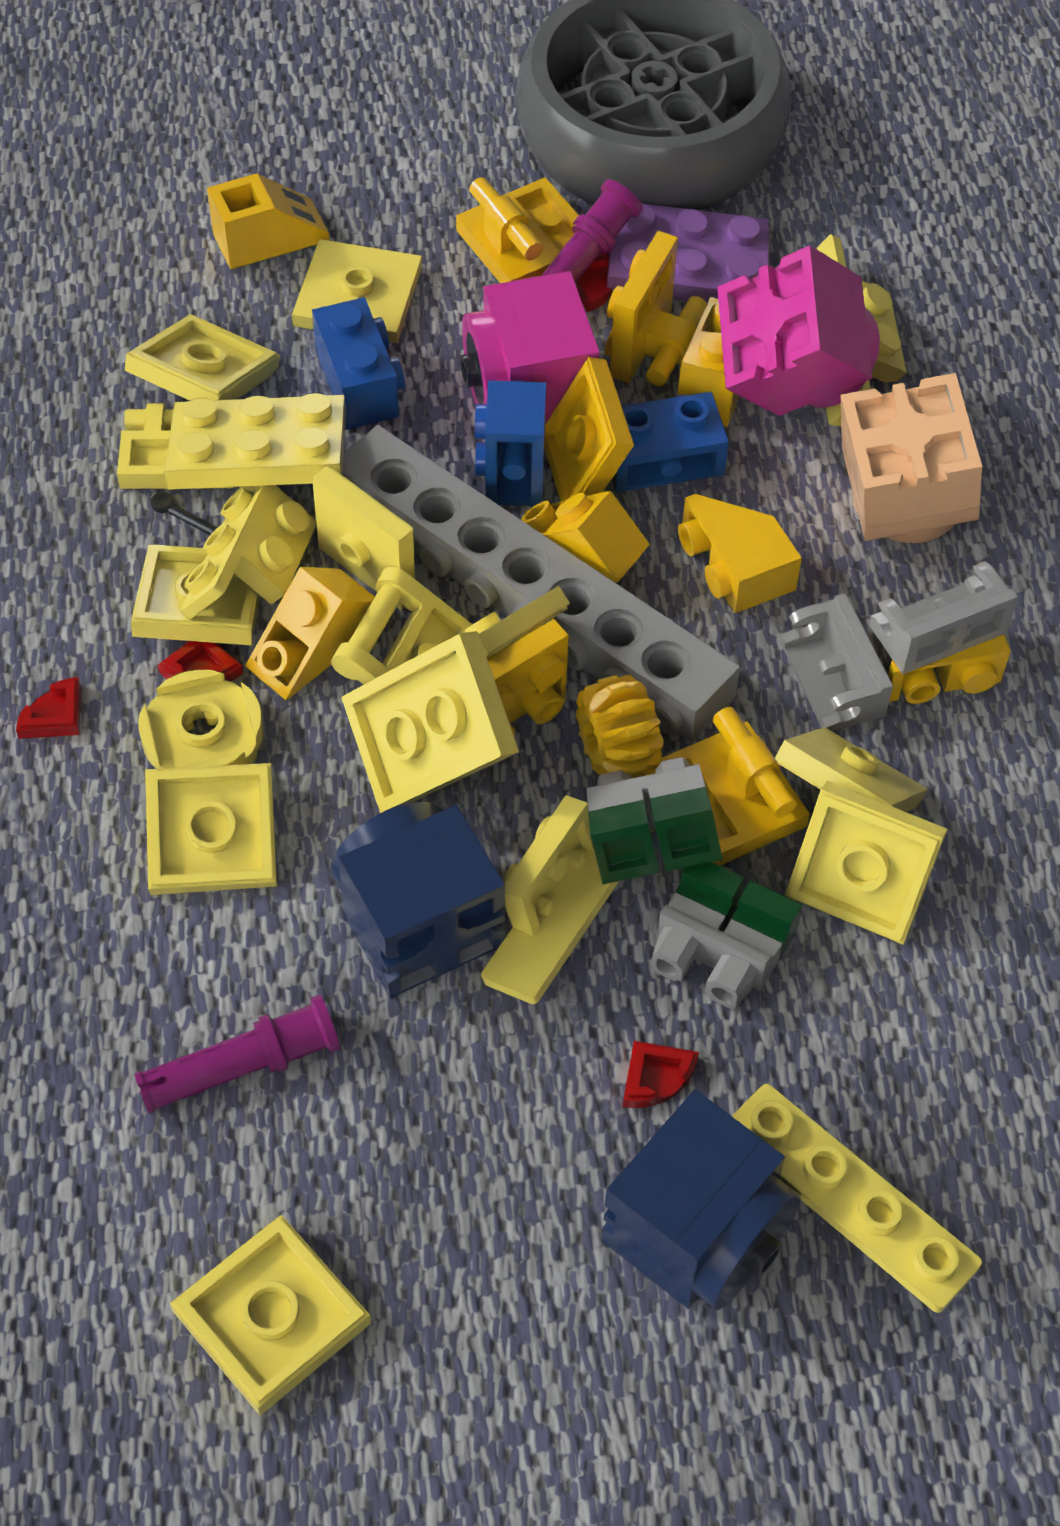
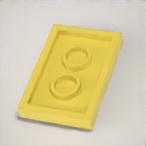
M312 393L302 397L268 398L265 396H252L246 399L213 401L206 398H198L188 402H175L164 469L167 489L313 484L312 477L326 466L332 467L342 475L346 426L344 395L326 396Z
M478 631L459 633L341 697L380 813L419 800L519 753Z

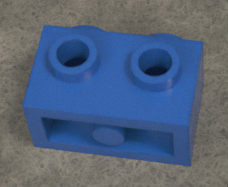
M365 297L312 309L316 354L332 395H344L345 430L399 417L397 390L405 389L404 373L399 358L397 356L389 357L387 353L389 339L382 317L373 318Z
M488 380L487 404H476L475 439H485V442H476L475 476H485V496L498 505L535 506L542 502L546 382Z
M712 392L679 395L673 398L621 405L634 446L612 478L616 493L725 475L729 441Z

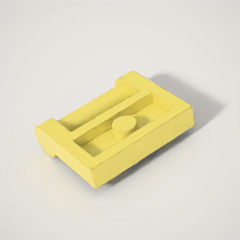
M387 567L383 570L375 584L376 596L349 642L341 643L331 659V665L340 675L351 680H358L364 685L457 634L465 633L464 630L473 624L402 569ZM402 604L411 611V614L383 663H381L370 652L397 605Z

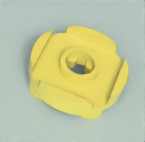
M213 670L187 671L165 680L156 688L158 696L150 702L147 710L144 704L139 714L138 727L142 747L147 759L156 769L252 764L257 757V750L263 740L261 709L253 691L242 682L241 687L233 682L226 681L224 673ZM205 718L208 726L217 725L213 730L204 735H195L188 732L194 729L193 721Z

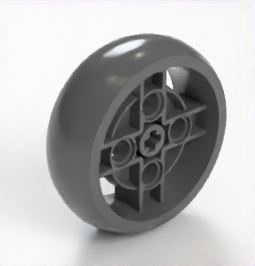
M569 0L556 9L534 34L522 58L515 94L520 127L534 158L546 173L564 189L593 204L602 194L600 187L607 179L614 180L625 186L643 204L701 210L723 202L745 189L765 170L781 144L791 111L789 75L778 44L765 25L750 10L735 0ZM582 72L578 88L559 95V90L568 81ZM745 99L748 103L746 108L723 123L729 104Z

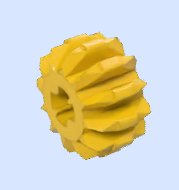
M631 674L620 677L613 675L598 679L597 683L585 686L584 690L578 693L576 701L578 709L575 714L580 728L578 735L582 738L584 744V754L590 757L592 769L597 774L601 775L622 770L624 773L630 774L632 779L639 777V774L647 772V769L660 764L662 757L661 748L664 743L659 729L661 721L657 718L654 710L655 702L648 698L646 686L641 681H637Z

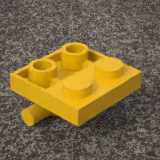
M546 177L502 196L486 178H477L470 185L469 191L480 205L456 215V231L500 283L542 276L573 236V222L578 216L577 212Z
M657 231L646 251L639 249L635 254L629 271V279L625 286L618 285L611 295L607 308V317L613 319V326L606 342L605 355L611 357L610 373L612 378L630 384L643 359L648 355L654 357V360L646 372V378L656 386H663L676 364H680L683 360L707 303L698 296H692L686 302L679 316L670 314L672 311L678 237Z
M554 619L487 658L509 724L526 713L536 724L547 723L560 712L564 702H566L569 635ZM510 725L513 735L515 736V729Z
M733 707L723 708L714 715L712 721L720 733L661 758L662 762L683 757L690 766L699 764L712 807L723 860L713 861V863L719 866L806 828L810 813L781 772L780 765L762 738L755 733L748 721L743 722ZM659 765L647 769V772L639 774V777L655 774V769Z

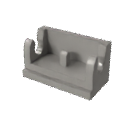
M984 561L974 565L973 569L976 575L966 578L964 584L900 608L891 598L878 603L881 612L871 615L869 626L902 674L1007 633L1018 596L1012 588L1008 589L989 563Z
M846 593L835 595L833 600L807 606L793 612L789 618L794 627L804 626L808 623L811 624L804 628H795L781 634L779 641L821 728L825 727L830 731H836L885 717L893 685Z

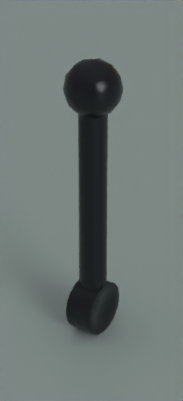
M167 492L156 493L151 498V506L155 512H167L209 536L218 528L175 505L172 495Z

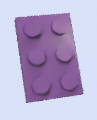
M642 203L643 211L638 218L631 217L615 237L616 246L609 253L607 287L612 288L613 292L618 285L625 286L629 279V271L635 254L639 249L646 251L656 232L661 231L678 237L673 299L688 301L690 297L698 296L705 300L706 303H708L710 297L718 299V286L743 275L754 278L759 275L758 268L768 264L769 219Z

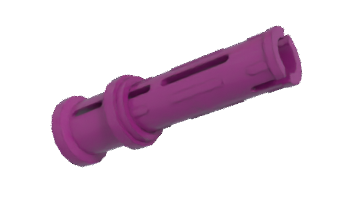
M611 179L605 180L600 187L602 194L586 215L581 214L576 217L572 227L573 236L542 276L571 271L576 284L599 254L605 255L616 246L615 237L631 217L638 218L641 214L643 206L639 199L622 184Z
M321 994L311 997L310 1005L274 1019L268 1014L258 1017L259 1021L253 1023L254 1030L146 1071L134 1073L148 1113L150 1114L158 1108L268 1066L270 1072L277 1070L280 1073L288 1070V1063L290 1061L327 1048L331 1053L340 1050L341 1047L335 1028Z

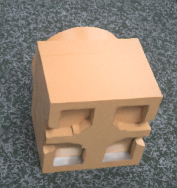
M956 373L921 379L919 387L905 389L904 383L892 385V392L880 394L873 388L841 395L842 451L852 488L853 504L859 516L865 541L886 537L905 543H923L944 535L956 524L979 520L982 463Z

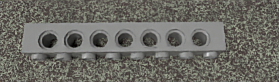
M376 425L344 453L342 476L412 526L414 552L420 556L424 566L435 576L444 577L448 575L463 585L467 595L477 605L484 608L492 605L506 616H509L555 587L560 586L570 604L567 605V610L552 619L569 635L567 667L573 670L583 668L598 679L613 675L620 677L631 674L637 681H641L646 686L648 698L655 702L654 710L657 718L661 721L659 729L663 733L668 735L678 733L692 743L712 722L714 715L723 708H726L736 697L740 671L738 664L381 426ZM658 677H667V678H670V679H662V678H658Z

